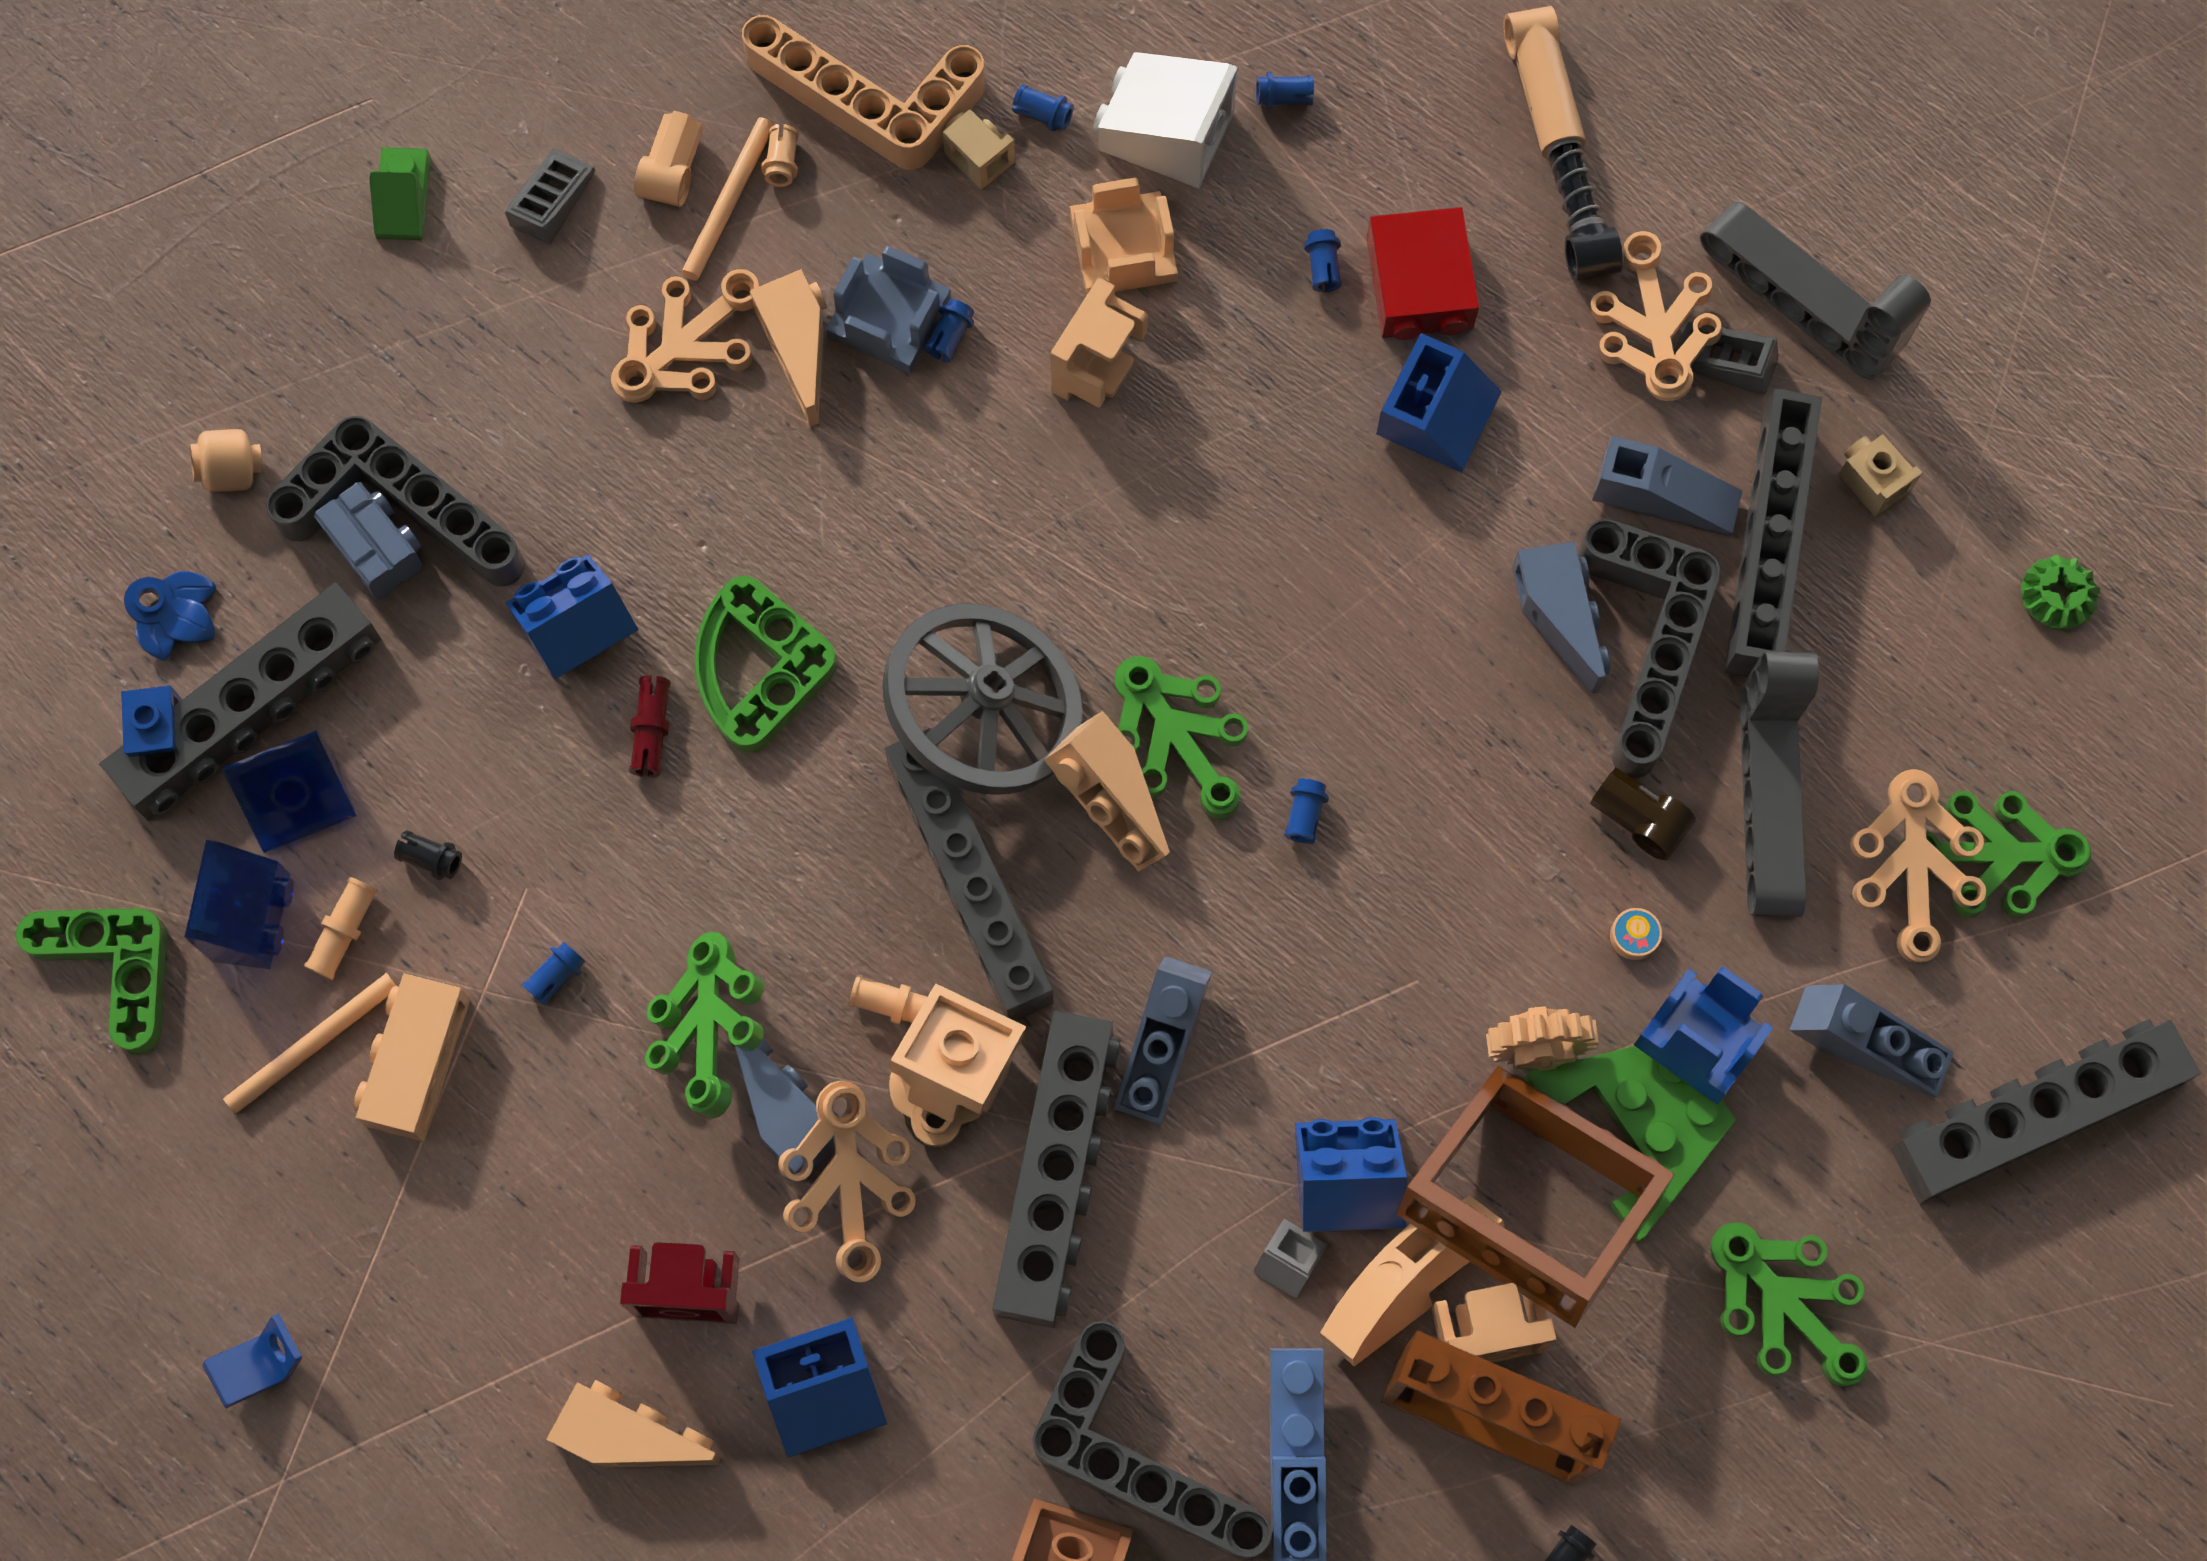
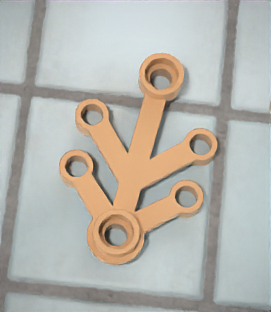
M1640 231L1633 233L1626 239L1623 252L1626 266L1637 273L1646 317L1619 302L1618 297L1610 291H1601L1593 296L1591 300V314L1599 323H1610L1613 321L1652 343L1655 358L1628 345L1627 339L1623 334L1609 332L1600 340V356L1608 364H1619L1622 362L1646 376V387L1655 398L1663 401H1674L1684 397L1690 391L1693 384V371L1690 366L1705 346L1713 345L1719 341L1721 337V321L1716 315L1711 313L1699 315L1693 322V333L1674 355L1671 338L1694 307L1706 303L1711 298L1712 280L1707 274L1702 272H1695L1687 276L1684 281V289L1665 313L1655 269L1661 261V243L1653 233ZM1639 253H1647L1651 256L1647 260H1637L1634 258ZM1695 284H1702L1706 289L1701 293H1694L1690 290V287ZM1601 303L1613 305V308L1607 312L1597 309ZM1704 325H1711L1715 328V331L1710 334H1703L1699 331V328ZM1613 343L1619 344L1622 347L1616 353L1608 352L1605 348ZM1671 375L1676 377L1678 381L1674 384H1664L1661 382V379Z
M736 269L729 272L723 278L721 284L723 295L684 327V307L691 300L690 287L688 282L682 277L674 276L668 278L662 285V294L665 301L662 344L649 356H647V339L656 328L653 311L645 305L632 307L626 315L627 325L630 330L628 354L626 358L616 365L611 376V383L615 393L621 399L633 403L649 399L656 390L689 391L694 398L707 400L717 390L714 374L709 369L696 368L690 373L662 370L673 361L725 362L726 366L734 371H742L748 368L752 362V353L746 341L738 338L731 339L728 342H699V340L736 310L747 311L753 308L751 295L742 299H737L734 295L740 290L750 292V290L759 287L756 276L745 269ZM674 288L684 289V293L679 297L669 296V292ZM644 316L649 318V321L643 326L633 324L638 317ZM735 350L745 352L743 358L738 360L731 359L729 356ZM638 376L644 379L637 386L628 385L629 380L633 377ZM699 379L710 381L709 385L704 389L694 387L695 382Z
M1911 769L1898 774L1891 781L1888 789L1890 805L1868 828L1856 832L1851 838L1850 847L1854 855L1861 859H1871L1881 853L1884 847L1883 839L1904 820L1905 840L1869 878L1856 883L1852 895L1855 903L1862 908L1870 909L1879 906L1885 900L1886 889L1906 869L1908 926L1900 931L1896 944L1899 954L1905 960L1912 963H1922L1933 959L1941 947L1940 935L1930 925L1928 870L1952 891L1953 899L1960 906L1972 907L1978 905L1986 896V887L1982 880L1975 876H1965L1926 839V821L1950 840L1951 850L1955 855L1962 858L1978 854L1983 848L1984 838L1978 829L1961 825L1938 803L1939 789L1936 781L1928 773ZM1910 785H1916L1921 789L1923 796L1920 802H1912L1908 798L1907 789ZM1963 833L1969 834L1974 839V847L1971 851H1965L1959 844V838ZM1862 835H1869L1874 839L1875 848L1871 853L1864 852L1860 848L1859 840ZM1964 883H1971L1976 888L1977 894L1974 900L1969 901L1963 897L1961 888ZM1865 884H1870L1877 890V898L1874 902H1867L1863 899L1861 890ZM1917 933H1923L1928 937L1929 947L1926 951H1920L1914 946L1913 940Z
M836 1081L823 1088L817 1098L816 1112L818 1121L797 1148L788 1149L780 1156L778 1166L781 1174L793 1181L806 1179L813 1170L812 1160L832 1136L834 1138L835 1156L804 1197L791 1201L785 1207L783 1218L786 1225L795 1231H810L818 1221V1213L838 1188L844 1244L837 1251L836 1266L844 1277L855 1282H866L878 1273L881 1265V1256L878 1249L865 1240L860 1183L881 1199L882 1207L887 1213L897 1217H904L910 1214L915 1207L916 1198L911 1189L895 1184L857 1153L855 1132L876 1146L878 1158L883 1163L891 1166L903 1165L910 1157L911 1147L904 1137L891 1134L866 1114L867 1100L863 1091L858 1086L846 1081ZM843 1097L847 1102V1109L842 1115L836 1116L833 1111V1104L836 1099ZM897 1141L900 1145V1153L896 1158L890 1159L887 1155V1147L891 1142ZM800 1155L803 1160V1167L798 1173L792 1174L789 1171V1162L794 1156ZM901 1191L905 1195V1203L900 1209L895 1210L891 1203L892 1197ZM800 1207H806L808 1211L807 1220L801 1225H796L793 1219L795 1211ZM859 1250L862 1254V1260L857 1267L850 1268L848 1256L852 1251Z

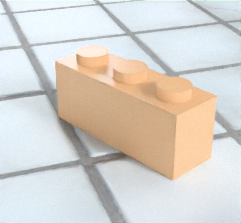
M403 973L399 987L393 986L386 1002V1014L389 1015L384 1033H378L371 1046L370 1062L373 1063L368 1081L360 1083L354 1098V1110L357 1111L355 1118L367 1128L421 1142L425 1141L471 1000L462 988Z

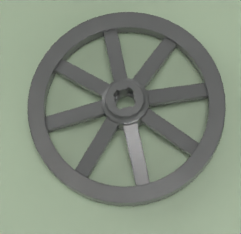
M955 604L924 614L903 632L890 652L885 665L882 686L884 705L890 724L904 748L922 767L936 777L971 792L992 795L1011 794L1033 788L1044 782L1054 774L1044 759L1076 727L1082 724V700L1074 672L1062 652L1034 625L1013 613L996 607L981 604ZM954 627H973L979 667L935 633ZM991 631L1014 640L1028 651L1005 668L996 665ZM920 644L964 678H905V669L910 653L915 646ZM1040 663L1053 682L1058 699L1015 686L1013 681ZM906 695L960 696L961 704L925 735L910 711ZM1014 704L1060 717L1059 733L1049 753ZM971 715L981 719L977 768L953 759L936 747ZM999 716L1002 717L1034 764L1013 771H994Z

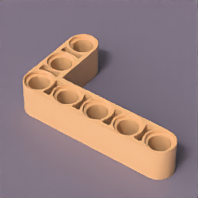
M768 15L752 17L742 28V40L746 59L753 71L905 170H915L923 167L944 143L942 131H944L949 120L960 112L966 113L969 109L971 110L985 92L983 56L976 48L969 45H959L950 49L907 101L903 103ZM762 43H772L767 47H757ZM799 66L808 67L806 70L803 71L793 70L794 68ZM962 72H969L972 74L969 77L956 76L957 74ZM834 90H843V91H845L844 93H842V94H840V95H830V94H829L831 91H834ZM934 105L945 106V108L941 110L928 109ZM870 114L882 115L874 120L865 118ZM906 138L918 139L916 142L911 144H905L901 142L903 139Z

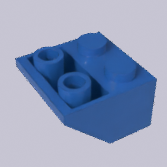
M1420 333L1381 410L1376 435L1462 473L1502 391L1465 352Z
M589 554L582 558L574 557L566 560L558 566L555 574L541 582L534 581L525 584L515 592L514 598L505 602L554 679L639 630L613 583Z
M1376 1117L1357 1121L1317 1119L1311 1122L1295 1123L1298 1196L1303 1232L1406 1228V1220L1396 1215L1407 1188V1175L1396 1119L1383 1120Z
M853 1317L752 1351L767 1403L788 1458L888 1425L860 1333Z

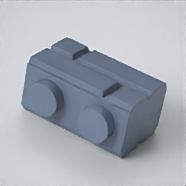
M356 483L341 493L338 499H333L315 512L314 518L376 600L382 599L396 589L399 583L406 582L422 570L423 564L416 552L423 547L406 525L397 529L389 517L394 515L395 511L379 490L370 495L362 483Z

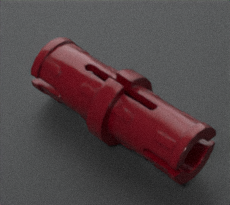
M647 675L639 679L637 716L631 719L630 729L635 734L629 772L643 777L645 758L648 757L646 767L648 777H658L661 774L660 764L663 736L669 733V722L665 720L671 682L667 678L657 676L655 694L652 695V675Z

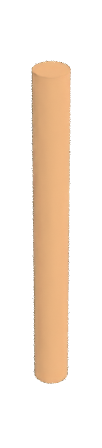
M763 117L757 119L681 271L688 279L698 281L769 139V129L774 126L770 120Z
M385 973L224 1097L225 1103L237 1114L386 999L393 986H397L395 982Z

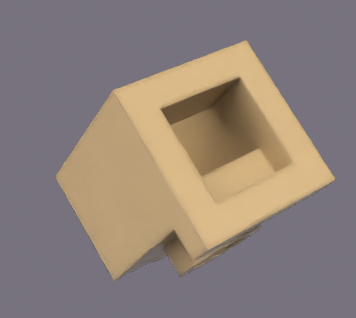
M970 109L966 113L960 112L953 116L946 124L944 131H942L945 155L981 190L1015 163L1014 139L1009 134L1002 138L999 130L988 119L982 121Z
M1882 434L1872 442L1867 436H1864L1850 446L1844 453L1847 460L1838 475L1873 516L1876 517L1908 494L1923 472L1917 466L1912 468Z

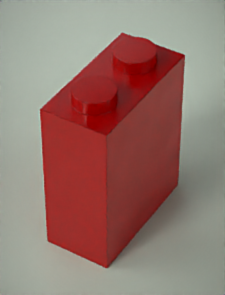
M1463 207L1370 216L1366 239L1382 338L1395 337L1398 340H1411L1419 337L1420 333L1441 332L1444 335H1457L1468 329H1473L1479 311V304Z

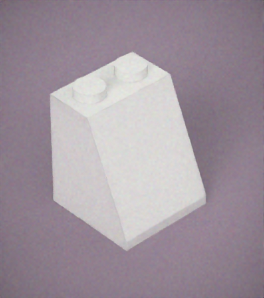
M1134 52L1127 68L1121 66L1115 75L1111 92L1114 95L1110 104H1102L1097 112L1093 129L1098 131V150L1199 189L1234 115L1238 67L1227 63Z

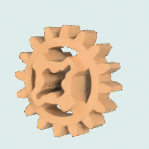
M1546 1006L1529 1008L1525 1013L1510 1016L1509 1022L1498 1023V1027L1489 1028L1486 1034L1489 1058H1493L1494 1062L1506 1061L1508 1065L1515 1064L1517 1069L1531 1068L1538 1069V1071L1553 1070L1562 1064L1575 1062L1576 1055L1587 1054L1586 1051L1597 1049L1596 1045L1599 1044L1596 1020H1592V1016L1580 1017L1579 1013L1570 1014L1568 1009H1547Z

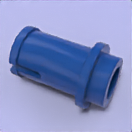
M1266 72L1265 77H1257V105H1265L1266 109H1272L1273 105L1277 104L1313 105L1314 98L1311 95H1314V79L1312 75L1273 77L1272 72Z
M1022 84L1017 90L1013 100L1014 106L1012 107V111L1016 114H1022L1048 124V129L1051 131H1056L1057 129L1065 130L1070 123L1074 110V105L1067 102L1066 96L1060 95L1058 98L1029 88L1025 84Z
M1319 229L1310 232L1308 240L1304 243V250L1310 254L1312 289L1317 292L1322 291V284H1325V292L1337 290L1342 286L1337 250L1341 247V240L1335 236V231L1331 229Z
M950 299L948 304H943L940 307L941 317L930 339L924 346V350L938 360L942 354L943 362H951L952 355L966 328H972L974 325V320L972 319L974 310L964 302L956 299Z
M1301 778L1298 779L1297 786L1291 788L1290 794L1294 799L1287 829L1284 832V836L1287 839L1303 844L1315 843V834L1322 804L1327 803L1329 800V795L1325 793L1327 786L1324 783Z
M564 941L558 948L552 946L550 950L553 953L526 982L524 981L521 984L544 1006L548 1004V1001L574 973L578 976L582 973L579 968L586 962Z

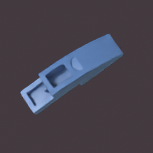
M1270 1348L1269 1429L1273 1561H1327L1326 1459L1324 1457V1350L1322 1348Z

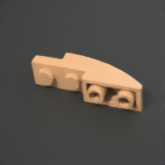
M1468 1195L1462 1200L1504 1227L1501 1218L1472 1196ZM1409 1224L1384 1247L1349 1287L1320 1332L1322 1339L1355 1367L1433 1306L1429 1293L1470 1261L1417 1227Z

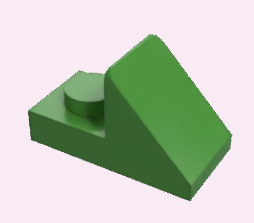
M381 148L379 171H370L369 176L374 235L376 239L422 240L431 163L428 149Z

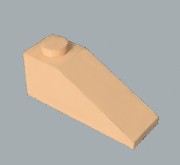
M802 269L750 290L754 312L809 426L812 427L819 424L824 337L821 310L826 309L827 305L818 284L814 282L809 285Z

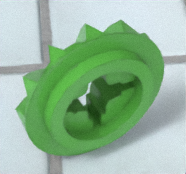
M2056 554L2051 558L2039 559L2029 568L2022 580L2021 597L2026 610L2039 623L2054 629H2071L2086 622L2097 609L2098 595L2101 588L2096 587L2093 580V571H2087L2079 564L2078 558L2069 560L2060 558L2059 554ZM2058 576L2060 581L2063 582L2064 588L2076 591L2069 594L2065 600V605L2059 593L2047 590L2055 586Z

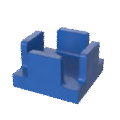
M1721 967L1708 985H1704L1696 980L1695 976L1697 973L1688 968L1636 1040L1634 1046L1718 1105L1741 1072L1753 1059L1774 1027L1766 1022L1761 1026L1750 1017L1751 1012L1758 1005L1763 995L1727 968Z

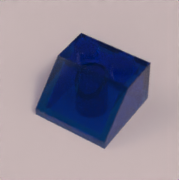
M206 840L184 937L211 962L270 969L273 955H278L283 945L284 931L283 927L280 926L283 908H288L293 898L294 882L290 878V873L279 861L224 843Z

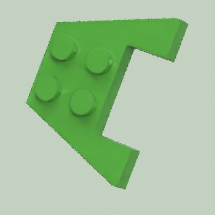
M1636 1046L1578 1059L1575 1062L1557 1066L1553 1070H1532L1524 1077L1529 1085L1555 1101L1566 1105L1588 1091L1594 1090L1631 1146L1643 1155L1654 1158L1661 1166L1674 1173V1177L1662 1201L1635 1239V1244L1648 1234L1736 1121L1723 1100L1718 1105ZM1630 1191L1610 1204V1207L1621 1223L1639 1199L1638 1196Z

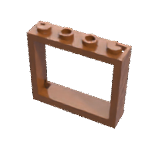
M1497 1066L1409 1183L1396 1215L1503 1283L1516 1284L1520 1294L1576 1328L1662 1201L1674 1177V1173L1661 1166L1654 1158L1643 1155L1617 1139L1610 1131L1599 1128L1573 1112L1566 1104L1555 1101L1529 1085L1523 1078ZM1491 1106L1639 1197L1585 1278L1434 1184ZM1418 1202L1424 1204V1205L1427 1206L1429 1209L1425 1208L1424 1206H1422V1205L1419 1204ZM1565 1294L1574 1299L1576 1302L1566 1297Z
M1420 1331L1415 1333L1400 1353L1381 1400V1403L1571 1486L1579 1484L1603 1469L1621 1422V1418ZM1406 1387L1414 1390L1409 1403L1397 1398ZM1560 1454L1575 1460L1570 1473L1555 1467Z

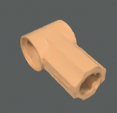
M678 111L663 115L649 156L641 158L634 179V194L636 197L676 207L683 206L691 183L690 167L703 133L700 122L694 120L689 114Z

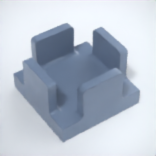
M890 246L885 247L882 259L868 253L864 260L853 257L833 294L836 310L826 328L827 338L911 374L924 350L925 344L928 342L941 317L940 307L943 304H948L951 299V289L929 278L928 264L925 261Z

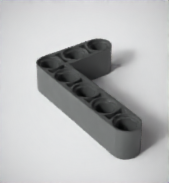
M1732 202L1700 235V242L1703 248L1713 259L1851 370L1868 380L1877 378L1907 346L1931 303L1928 291L1918 280L1908 275H1899L1870 304L1750 207L1740 202Z
M351 416L340 421L272 490L267 498V512L285 538L300 542L308 540L321 529L314 518L315 512L331 500L338 499L341 493L354 484H364L366 482L376 491L379 490L388 501L495 586L511 585L519 580L524 571L523 557L515 540L506 530L371 421L361 416ZM369 440L362 449L350 450L357 441ZM397 467L404 468L397 477L385 478V475L391 469ZM329 473L336 474L329 483L318 484V481L324 475ZM427 496H439L437 501L431 506H419L421 501ZM303 507L299 515L291 519H285V515L289 510ZM466 523L474 524L471 531L461 536L454 535L455 530L460 525ZM498 552L509 553L506 560L502 563H489L490 558Z
M1600 519L1589 525L1578 549V557L1584 556L1587 560L1589 574L1663 599L1612 753L1614 767L1631 778H1639L1651 772L1664 748L1720 577V566L1716 558L1707 551L1615 520ZM1604 542L1612 548L1613 553H1600L1595 550L1592 543ZM1649 557L1655 560L1659 568L1647 569L1639 563L1638 558ZM1694 572L1700 575L1705 584L1696 585L1690 583L1685 578L1684 573ZM1679 614L1686 617L1691 627L1684 628L1675 625L1671 621L1670 615ZM1661 656L1670 658L1676 664L1677 670H1664L1657 664L1655 658ZM1650 699L1658 702L1662 707L1663 713L1651 714L1642 707L1641 701ZM1635 742L1643 745L1647 749L1649 756L1645 758L1633 756L1628 751L1626 744Z
M1763 652L1741 690L1740 733L1748 910L1751 916L1802 917L1805 910L1806 879L1798 721L1817 692L1819 665L1817 655L1813 652Z
M1098 1321L1086 1326L1073 1348L1035 1429L1033 1446L1038 1460L1046 1467L1231 1557L1247 1561L1260 1556L1270 1544L1272 1535L1268 1520L1260 1512L1090 1430L1122 1363L1125 1343L1121 1331L1112 1323ZM1097 1335L1108 1336L1116 1344V1352L1107 1360H1096L1089 1355L1086 1349L1090 1339ZM1074 1382L1086 1383L1094 1391L1092 1402L1085 1408L1071 1407L1064 1399L1065 1390ZM1054 1429L1064 1430L1072 1439L1071 1448L1068 1452L1058 1457L1048 1455L1041 1446L1045 1434ZM1108 1452L1116 1457L1119 1469L1115 1476L1110 1479L1101 1480L1091 1474L1088 1465L1095 1454ZM1145 1475H1156L1165 1483L1166 1494L1160 1501L1148 1503L1138 1496L1136 1484ZM1192 1498H1204L1213 1507V1519L1205 1526L1192 1525L1184 1516V1506ZM1247 1520L1256 1524L1261 1532L1260 1544L1254 1549L1249 1550L1237 1546L1232 1538V1529L1236 1523Z

